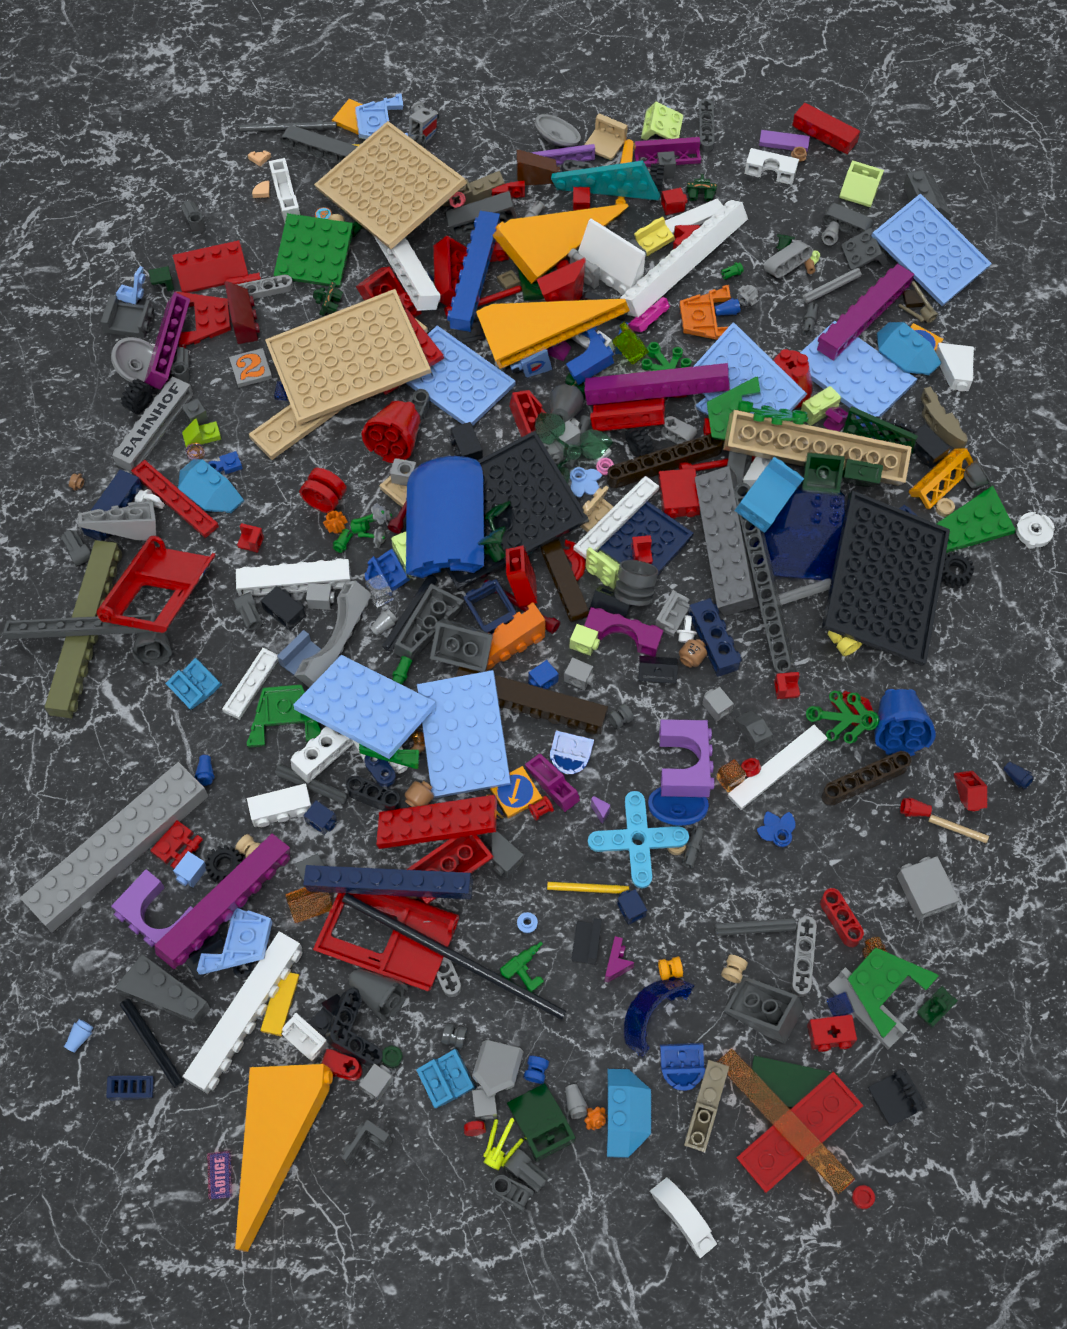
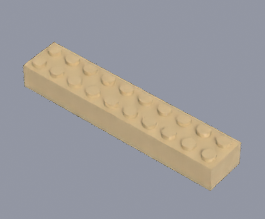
M734 410L729 415L723 450L771 460L773 457H776L783 462L804 466L807 452L845 456V459L883 465L880 481L882 483L897 486L906 483L912 449L910 446L805 424H795L790 421H783L782 425H775L771 423V417L765 418L764 422H758L753 420L754 414Z

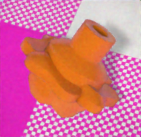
M597 1106L594 1110L592 1108L587 1109L588 1117L585 1118L584 1122L588 1130L600 1129L605 1125L607 1115L605 1114L606 1109L604 1107L600 1108Z

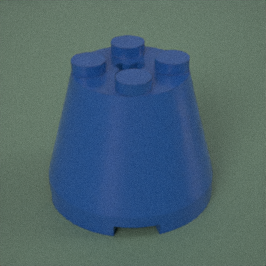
M886 690L885 695L879 702V725L874 732L876 745L885 750L888 755L898 751H905L910 756H913L916 751L924 747L929 748L935 740V728L915 690Z

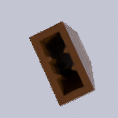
M516 150L517 181H525V185L554 184L551 180L552 173L560 172V166H556L555 159Z

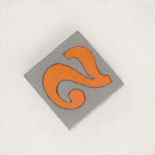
M263 348L229 357L238 388L272 379Z

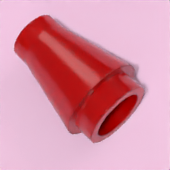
M911 797L902 799L900 805L901 814H904L906 817H930L932 812L931 805Z

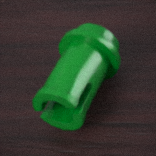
M735 262L734 265L722 269L721 275L724 280H727L735 275H741L744 269L740 262Z
M343 529L338 539L333 542V549L336 552L342 553L347 549L346 545L353 537L352 532L347 535L350 530Z

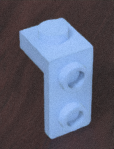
M140 266L136 271L133 288L125 285L120 286L116 292L117 299L136 304L139 299H142L144 294L142 284L145 281L144 267Z

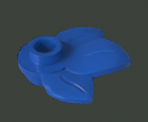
M766 812L764 826L757 828V832L765 841H773L779 847H786L792 841L791 833L795 829L794 817L788 812L780 819L775 814ZM778 836H784L785 840H780Z

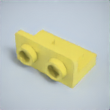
M663 217L654 220L651 224L640 228L634 233L635 240L646 250L647 256L675 240L674 235L666 226Z

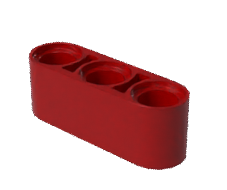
M835 888L827 889L820 900L821 908L842 942L848 947H856L864 936L863 928L841 893ZM826 897H832L836 903H829ZM837 915H844L846 921L839 920ZM848 932L855 933L857 939L850 938Z

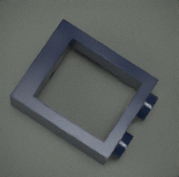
M497 579L485 582L482 587L468 591L463 597L480 630L493 634L497 626L502 623L508 624L514 619L513 615L516 614L514 607ZM497 592L509 613L484 625L472 604Z

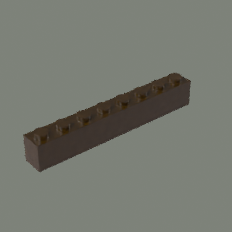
M459 666L455 677L481 672ZM495 675L500 709L507 708L517 714L524 713L535 719L542 718L553 724L560 723L567 725L571 729L578 728L585 730L589 734L601 735L607 717L608 706Z

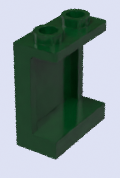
M845 459L841 482L863 487L880 484L883 465Z

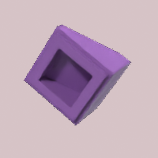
M593 796L591 807L603 824L610 813V804Z

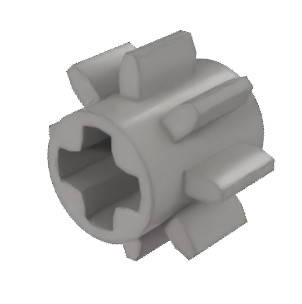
M743 285L738 289L737 299L741 305L752 306L757 302L758 291L754 286Z

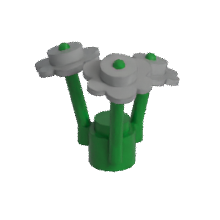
M376 503L371 507L373 514L351 520L350 526L352 532L358 534L359 538H374L373 542L376 548H379L384 543L386 537L382 527L379 526L378 529H375L374 534L365 532L369 530L370 522L377 521L381 525L385 520L388 526L392 519V514L385 506H380Z

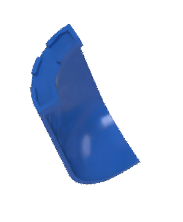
M444 456L426 461L411 472L407 482L406 574L424 578L430 574L440 572L441 568H450L451 571L475 573L484 566V545H478V542L484 538L482 467L476 459L464 456Z

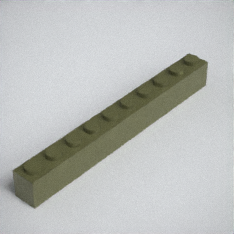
M95 540L72 618L98 617L96 611L112 590V580L117 575V563L122 558V551L117 543ZM98 635L66 636L44 707L50 716L72 718L74 712L77 711L78 696L83 691V679L87 677L88 662L93 657V645L97 643Z

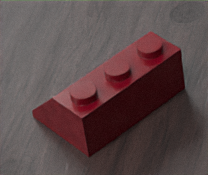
M228 281L225 282L237 343L243 344L258 341L257 333H260L258 323L254 321L257 320V314L255 309L252 310V306H255L253 296H249L248 289Z

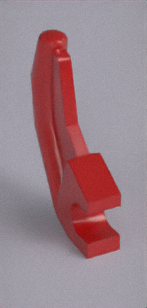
M565 540V547L570 549L563 550L568 561L572 564L573 574L576 581H578L584 575L586 561L584 557L573 550L576 543Z

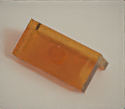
M304 887L285 894L295 923L329 912L333 906L328 892H309Z

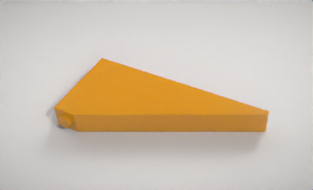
M628 204L510 219L506 223L502 221L495 227L496 232L492 236L532 284L559 261L567 257L571 249H577L580 246L590 219L605 227L629 206Z
M625 299L491 304L476 311L494 359L499 369H502L625 314L630 310Z
M324 1064L250 1067L235 1243L236 1250L248 1252L329 1092L333 1074L330 1068Z

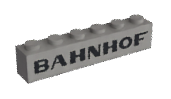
M173 376L169 382L165 383L159 395L155 396L149 408H146L139 421L135 422L133 429L129 434L125 435L120 446L115 448L112 456L117 466L131 472L132 469L146 459L183 410L182 406L187 404L192 398L193 392L190 384Z

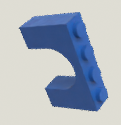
M596 327L578 334L590 339L589 347L583 354L566 364L578 385L583 383L586 378H591L614 364L612 358L614 353L610 346H605V339L601 333H596Z

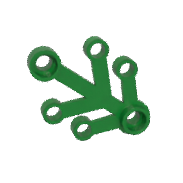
M651 342L647 346V355L650 358H656L661 365L653 364L652 360L646 358L642 360L641 367L643 370L651 371L676 369L679 359L683 356V349L675 347L672 350L673 357L669 363L661 353L660 345L657 342ZM683 358L681 360V368L691 367V360Z
M739 401L738 403L739 411L755 412L753 420L758 422H764L765 418L772 417L771 423L775 425H782L783 421H793L795 424L802 425L809 419L807 417L808 413L805 411L794 410L791 412L788 409H779L778 411L767 405H762L761 409L753 408V403L749 401Z
M832 691L829 694V699L837 705L842 713L823 711L819 706H811L806 711V717L811 722H817L821 719L841 721L832 730L826 732V737L829 741H837L840 736L839 734L853 722L860 724L851 732L844 734V741L848 744L855 743L857 736L864 730H874L879 725L878 714L871 710L867 711L861 703V697L858 693L848 694L847 701L849 704L854 705L860 715L852 713L843 701V694L840 691ZM835 693H837V695H838V699H837V700L834 699V694H835ZM853 695H855V697H856V701H855V702L852 701V696H853ZM816 710L818 711V717L815 716ZM869 717L872 718L871 724L868 722ZM832 732L835 734L833 739L831 738ZM850 734L853 737L852 741L848 738Z

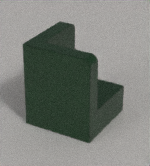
M169 266L148 270L151 285L165 283L167 291L174 290Z

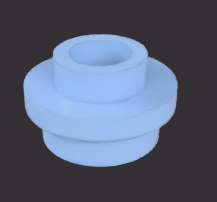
M526 912L518 917L517 926L520 931L531 933L537 928L538 921L534 914ZM529 919L531 924L525 925L524 920Z

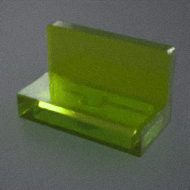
M624 321L619 325L622 332L612 342L631 364H635L649 351L642 340Z

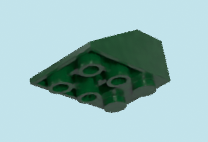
M545 1083L507 1102L536 1163L575 1143L576 1137Z

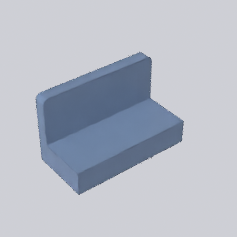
M303 630L277 655L279 664L294 676L302 660L315 655L321 649L311 642L309 634Z

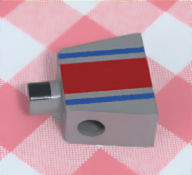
M423 107L410 115L409 135L425 134L427 143L436 133L439 113Z

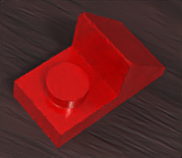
M676 225L674 228V237L676 239L673 242V249H676L683 240L687 239L700 226Z

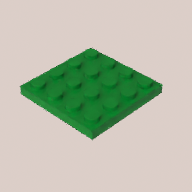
M287 213L273 276L289 275L292 281L330 286L332 281L336 283L335 287L341 288L354 228L353 223Z

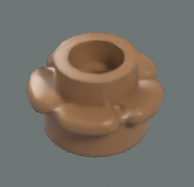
M796 147L791 152V157L799 159L798 162L806 160L807 153L805 148Z
M72 474L69 487L73 488L74 491H77L78 488L82 489L85 479L82 478V474Z

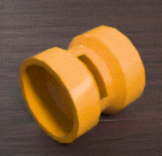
M673 957L668 961L666 959L658 960L662 981L669 980L670 977H683L680 957Z

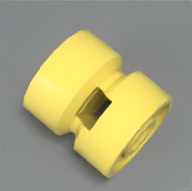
M832 631L828 632V636L834 644H837V648L843 656L854 653L863 644Z

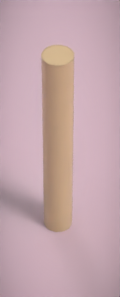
M932 814L928 820L930 823L987 843L989 838L988 835Z

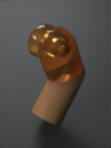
M416 731L412 734L414 746L410 750H419L420 754L425 749L424 734Z

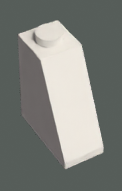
M938 343L935 352L941 361L940 368L950 388L958 391H969L973 381L974 347Z

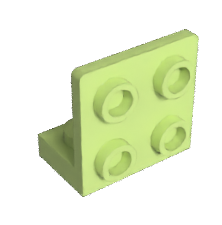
M655 102L646 110L641 138L647 141L655 134L666 139L679 138L683 114Z
M589 547L586 553L587 571L592 575H596L605 586H610L614 589L616 581L619 580L617 575L620 564L603 552L599 551L597 553Z

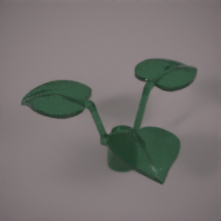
M541 412L536 419V433L543 443L550 445L556 439L564 446L563 454L566 459L561 461L559 465L556 464L567 483L570 479V471L565 467H561L563 464L570 462V459H578L581 456V451L586 458L596 460L604 455L613 444L609 436L594 429L586 430L581 434L580 441L582 444L579 446L567 444L559 438L565 432V422L559 415Z

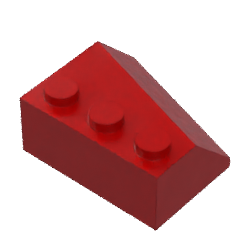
M585 257L537 279L546 302L579 301L581 299L586 264Z

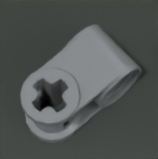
M673 416L665 418V424H663L664 427L661 430V435L665 439L676 444L693 440L697 434V430L692 425Z

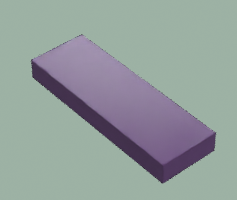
M761 130L759 146L786 150L803 147L807 152L810 136Z

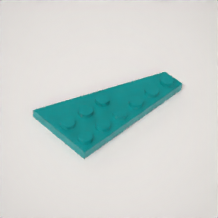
M643 160L552 173L551 180L557 190L573 191V187H590V193L651 200L660 199V193Z

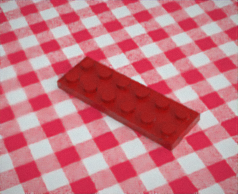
M495 795L379 812L376 845L379 849L496 832L497 798Z
M832 1072L736 1159L760 1188L767 1193L864 1105L841 1079Z

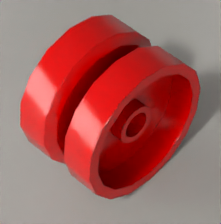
M317 467L313 468L307 481L300 488L299 493L308 505L318 511L329 513L335 510L339 500L346 493L347 487L337 475L324 468Z

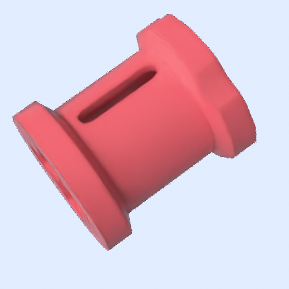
M456 192L449 199L450 205L455 208L463 206L466 201L465 195L462 192ZM459 195V196H460L459 199L461 200V203L458 202V203L456 204V203H455L456 200L454 199V197H457V196Z

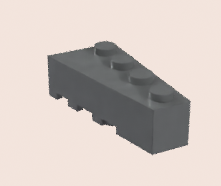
M509 191L446 211L448 225L453 237L471 235V231L475 230V217L479 216L480 211L500 214V223L502 221L506 223L510 219L519 218Z
M430 584L397 639L394 654L413 660L434 639L437 622L443 618L453 620L463 610L464 600Z
M143 954L115 986L116 991L122 996L132 998L137 1002L147 1004L195 1025H198L211 1009L204 999Z

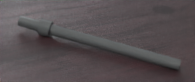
M319 120L310 123L239 125L240 132L286 130L289 125L302 129L323 131L324 129L337 128V123Z

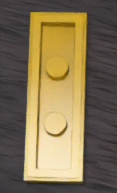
M290 973L286 980L281 979L278 983L279 990L274 998L270 997L261 1032L282 1037V1028L285 1026L300 977L299 974Z

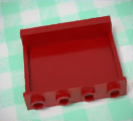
M665 397L593 405V413L590 415L593 432L665 424Z

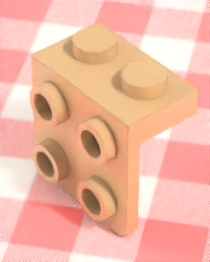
M598 114L595 130L584 145L594 144L596 155L612 160L627 140L628 125Z
M605 486L603 489L599 488L594 493V498L591 501L588 500L582 507L583 513L589 518V522L580 526L586 532H589L613 508L611 504L603 499L609 489L608 486Z

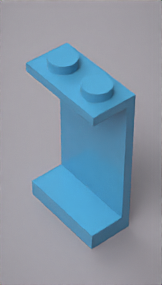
M773 457L734 511L765 533L804 478L798 472L785 465L783 461Z

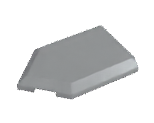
M490 1040L482 1042L472 1077L483 1088L487 1098L495 1096L499 1091L514 1087L524 1053L521 1048Z

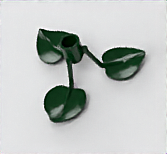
M510 500L493 507L484 516L485 520H489L492 532L482 538L478 545L486 546L484 554H489L493 562H497L506 556L505 551L500 545L506 527L502 526L495 529L493 519L504 511L508 505H511Z

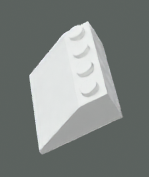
M590 219L578 250L579 254L593 265L596 264L600 267L599 279L617 290L621 295H624L639 279L643 278L645 252L598 222Z

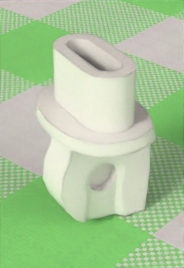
M149 489L145 491L140 490L135 497V502L153 501V507L162 509L165 505Z
M685 615L683 630H677L679 642L686 643L689 639L694 640V635H697V632L690 631L692 616Z

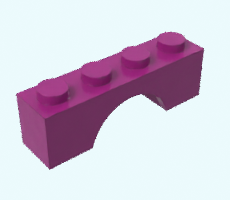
M591 607L584 627L598 631L599 640L612 633L626 634L634 640L637 652L656 657L663 637V630L655 625L649 626L639 620H630L620 614H611L600 608L595 609Z

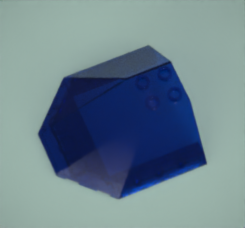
M801 484L796 488L776 516L772 525L764 533L774 576L812 580L832 579L845 515V495L841 490L840 493L804 490ZM751 525L749 530H753L755 525ZM760 541L755 542L753 547H757ZM764 558L759 559L757 565L761 564Z

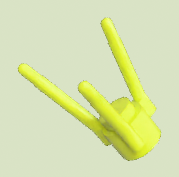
M513 1118L510 1119L497 1147L492 1149L498 1120H494L487 1149L483 1155L485 1157L483 1163L498 1171L501 1166L504 1167L503 1165L524 1141L521 1138L508 1154L503 1157L505 1153L501 1151V1148L514 1122Z

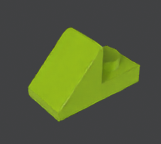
M196 418L182 432L186 448L221 440L216 421L199 426Z

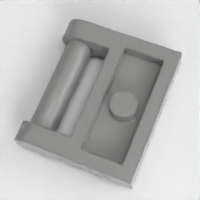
M575 248L571 249L568 254L570 264L584 258ZM586 260L584 283L595 289L599 286L600 267Z

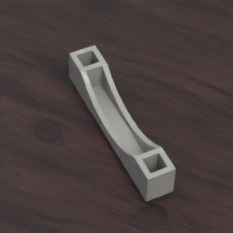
M357 581L345 582L337 597V621L327 644L315 655L302 660L294 675L309 688L343 652L347 639L351 637L355 624L358 623L363 609L369 603V598L372 594Z

